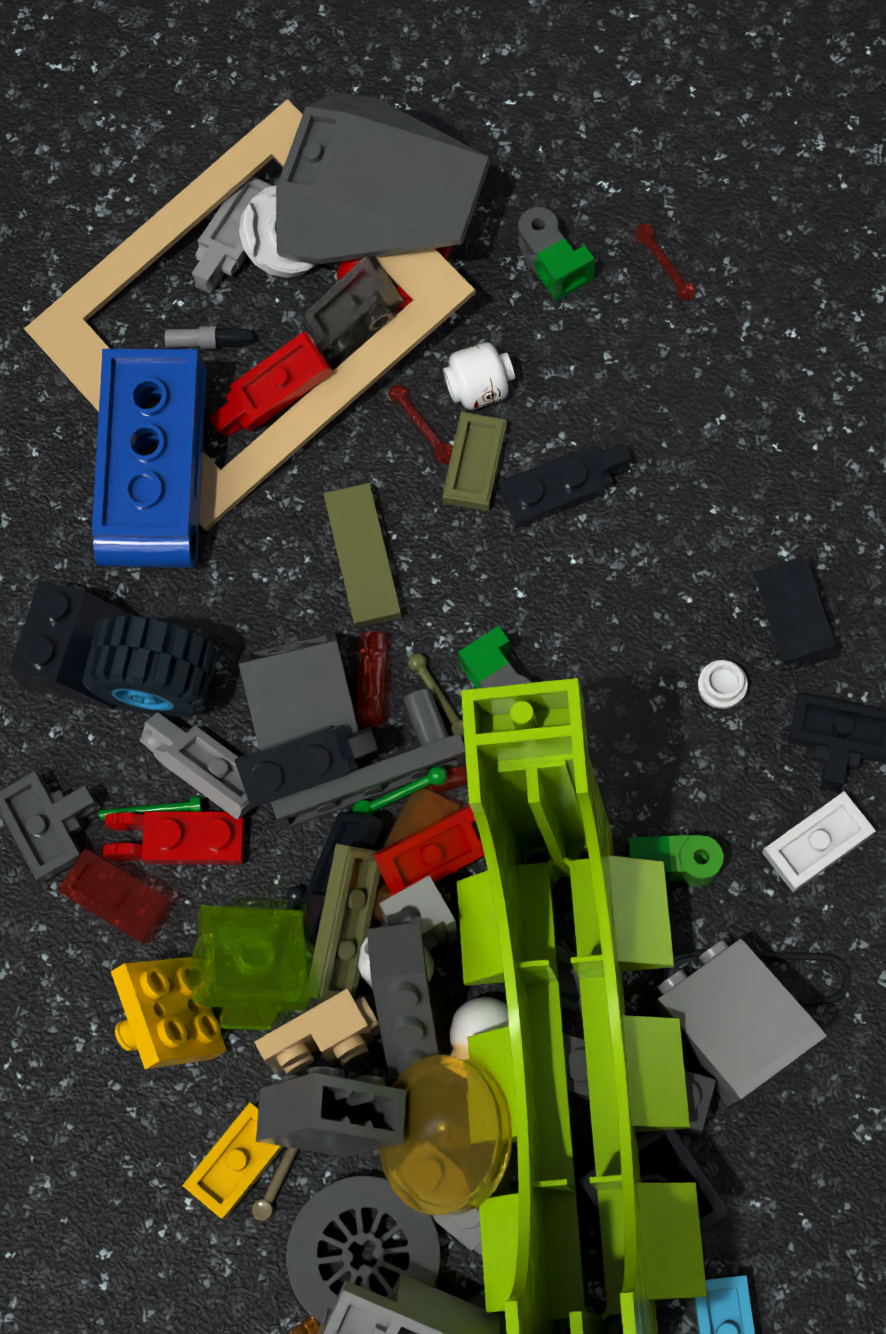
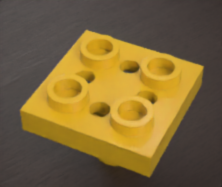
M193 957L124 963L111 971L127 1017L126 1020H121L115 1026L116 1039L121 1047L131 1052L138 1049L145 1070L212 1060L227 1052L220 1033V1025L213 1014L203 986V978L196 967Z

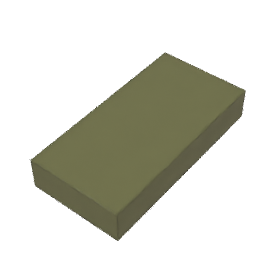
M461 412L442 495V502L444 504L489 511L507 429V419Z

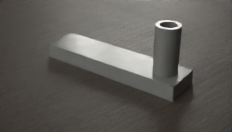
M417 690L408 694L403 699L420 744L419 748L349 772L340 778L271 801L281 830L284 831L354 806L360 800L368 801L395 791L428 775L432 767L440 766L448 772L465 766V746L460 733L448 737L431 690Z

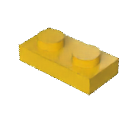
M250 1102L182 1185L224 1221L284 1148V1146L256 1142L258 1108Z

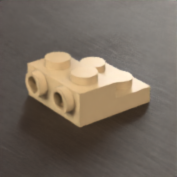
M345 989L254 1041L264 1061L275 1074L285 1070L287 1075H291L314 1061L312 1053L319 1049L330 1066L337 1062H340L342 1067L353 1064L369 1053L367 1045L374 1042V1037L380 1034L381 1031L379 1023L364 996L354 1001L349 990Z

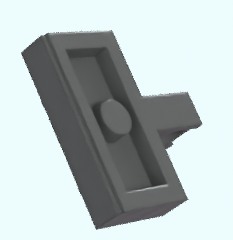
M34 771L0 791V813L36 881L43 883L84 859L72 835L82 830L79 821H82L101 808L92 790L87 788L86 785L67 796H64L61 790L50 794L40 775Z

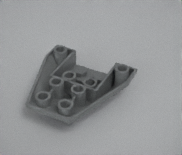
M334 92L306 106L276 186L277 254L284 258L323 264L463 244L491 161L488 156L378 98Z

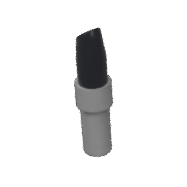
M200 326L199 329H165L166 348L200 347V349H217V347L240 346L254 342L253 333L249 329L217 328L216 326Z

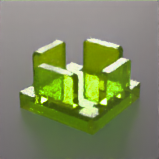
M201 905L197 915L198 940L191 957L192 1001L201 1003L202 1007H223L220 1015V1027L225 1029L269 1030L279 1011H305L309 1003V989L302 911Z

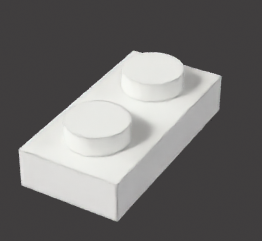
M844 791L765 847L762 853L794 893L872 837L876 830Z

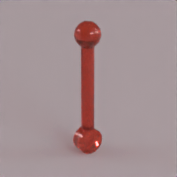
M649 224L637 226L635 232L636 240L649 247L676 285L678 297L681 300L691 299L695 293L693 285L684 282L653 239L654 230Z
M393 385L389 390V398L403 407L435 449L436 461L441 464L449 463L453 450L452 447L439 441L406 398V389L402 385Z

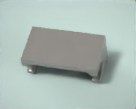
M430 875L379 903L386 926L420 922L422 935L425 934L423 945L428 951L445 941H448L450 945L458 940L455 919Z

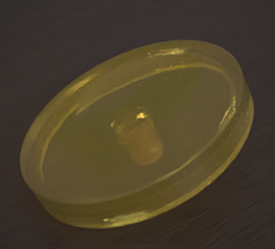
M434 1055L422 1058L406 1068L392 1085L393 1088L406 1090L403 1144L379 1149L380 1159L390 1186L408 1206L429 1215H460L477 1208L485 1202L495 1191L505 1173L512 1146L510 1110L499 1083L479 1063L468 1058L449 1055Z

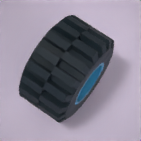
M141 616L104 618L96 624L82 682L89 691L99 698L128 710L154 715L158 712L164 717L196 715L205 708L217 649L214 648L211 642L194 631L167 621Z

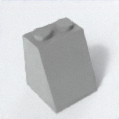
M722 939L699 956L704 965L697 971L687 976L683 969L669 977L657 987L663 995L653 1004L663 1018H679L683 1047L706 1077L716 1080L714 1089L727 1107L743 1099L826 1037L820 1026L742 939H739L730 947Z

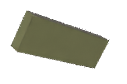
M370 483L323 493L355 629L401 619V611Z
M336 844L305 996L319 1000H328L343 990L348 989L355 1001L360 977L358 968L360 950L364 940L367 938V929L370 927L381 873L373 857V854L377 852L375 850Z

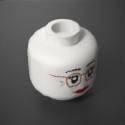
M488 342L452 353L449 357V366L443 368L445 381L453 403L461 402L468 410H475L503 401L508 395V381L515 379L508 353L499 355L496 348Z

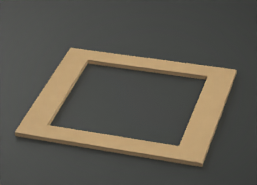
M288 99L24 328L98 412L102 349L110 348L86 321L271 159L274 158L284 167L303 116ZM435 248L370 257L410 296L412 302L334 370V373L316 385L221 470L203 451L199 524L205 531L209 530L476 294L475 289ZM154 399L146 405L145 409L153 408L159 402ZM159 444L148 446L142 455L152 454Z

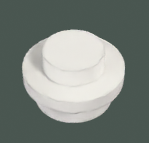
M727 660L711 662L701 671L698 679L700 696L708 705L718 709H728L739 704L744 698L748 686L744 671L737 664Z

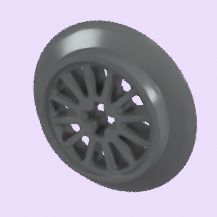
M375 1176L344 1178L318 1191L298 1213L287 1242L286 1265L288 1277L301 1305L314 1319L321 1323L327 1308L332 1310L338 1297L332 1291L331 1286L348 1272H351L349 1282L356 1285L358 1279L362 1277L364 1288L372 1291L370 1278L372 1275H375L388 1292L386 1297L388 1299L393 1289L380 1272V1269L383 1267L434 1287L440 1268V1242L431 1215L421 1201L409 1190L393 1181ZM363 1209L378 1210L370 1232L365 1234ZM355 1210L358 1231L356 1235H353L341 1220L343 1214ZM385 1215H389L397 1221L396 1226L382 1237L376 1238ZM333 1222L337 1223L347 1237L346 1243L339 1242L325 1235L326 1230ZM399 1231H404L408 1240L407 1246L384 1249L383 1246ZM325 1241L342 1249V1254L319 1258L321 1242ZM369 1241H372L376 1245L372 1253L378 1259L376 1265L373 1268L363 1265L359 1270H356L352 1266L355 1260L354 1254L350 1251L355 1243L365 1246ZM410 1254L409 1265L406 1270L385 1261V1257L389 1255ZM343 1262V1268L325 1281L321 1273V1265Z

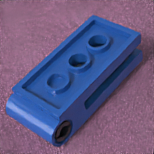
M102 349L92 519L94 557L98 567L194 568L196 565L207 367L204 362H200V354L197 349ZM161 399L155 407L145 409L150 401ZM159 444L152 454L142 455L148 446Z

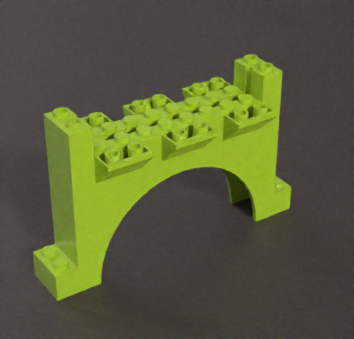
M578 678L461 690L469 805L479 830L488 869L485 872L457 881L463 980L465 986L505 982L509 1026L467 1037L475 1145L517 1142L519 1193L479 1199L486 1313L505 1311L507 1334H568L569 1329L571 1334H621L622 1326L623 1334H658L656 1308L653 1301L707 1297L696 1183H641L636 1133L690 1128L679 1018L628 1016L625 1014L622 972L674 967L664 862L614 856L612 832L588 754L584 698ZM584 853H589V859H580ZM536 857H544L548 860L547 863L530 864ZM562 877L571 878L577 957H571V964L580 982L596 1177H589V1180L598 1193L607 1308L602 1315L593 1314L591 1307L586 1306L579 1230L580 1220L577 1206L575 1163L570 1121L571 1111L568 1096L561 1011L562 1003L557 963L558 953L556 949L551 888L556 887L557 881Z

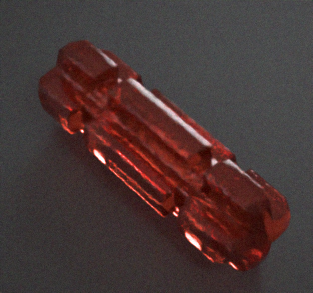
M364 631L359 636V651L362 656L359 657L358 699H361V701L357 702V719L361 725L378 726L384 722V702L381 700L385 699L386 662L382 656L386 655V639L383 632Z

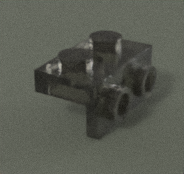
M366 255L315 302L303 316L320 342L317 346L325 358L343 360L360 348V341L371 331L378 330L388 324L393 318L392 312L404 300L377 258Z

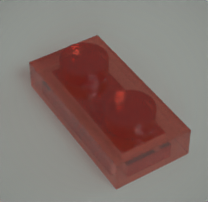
M84 849L57 890L63 897L142 945H145L171 905L168 898L87 849Z

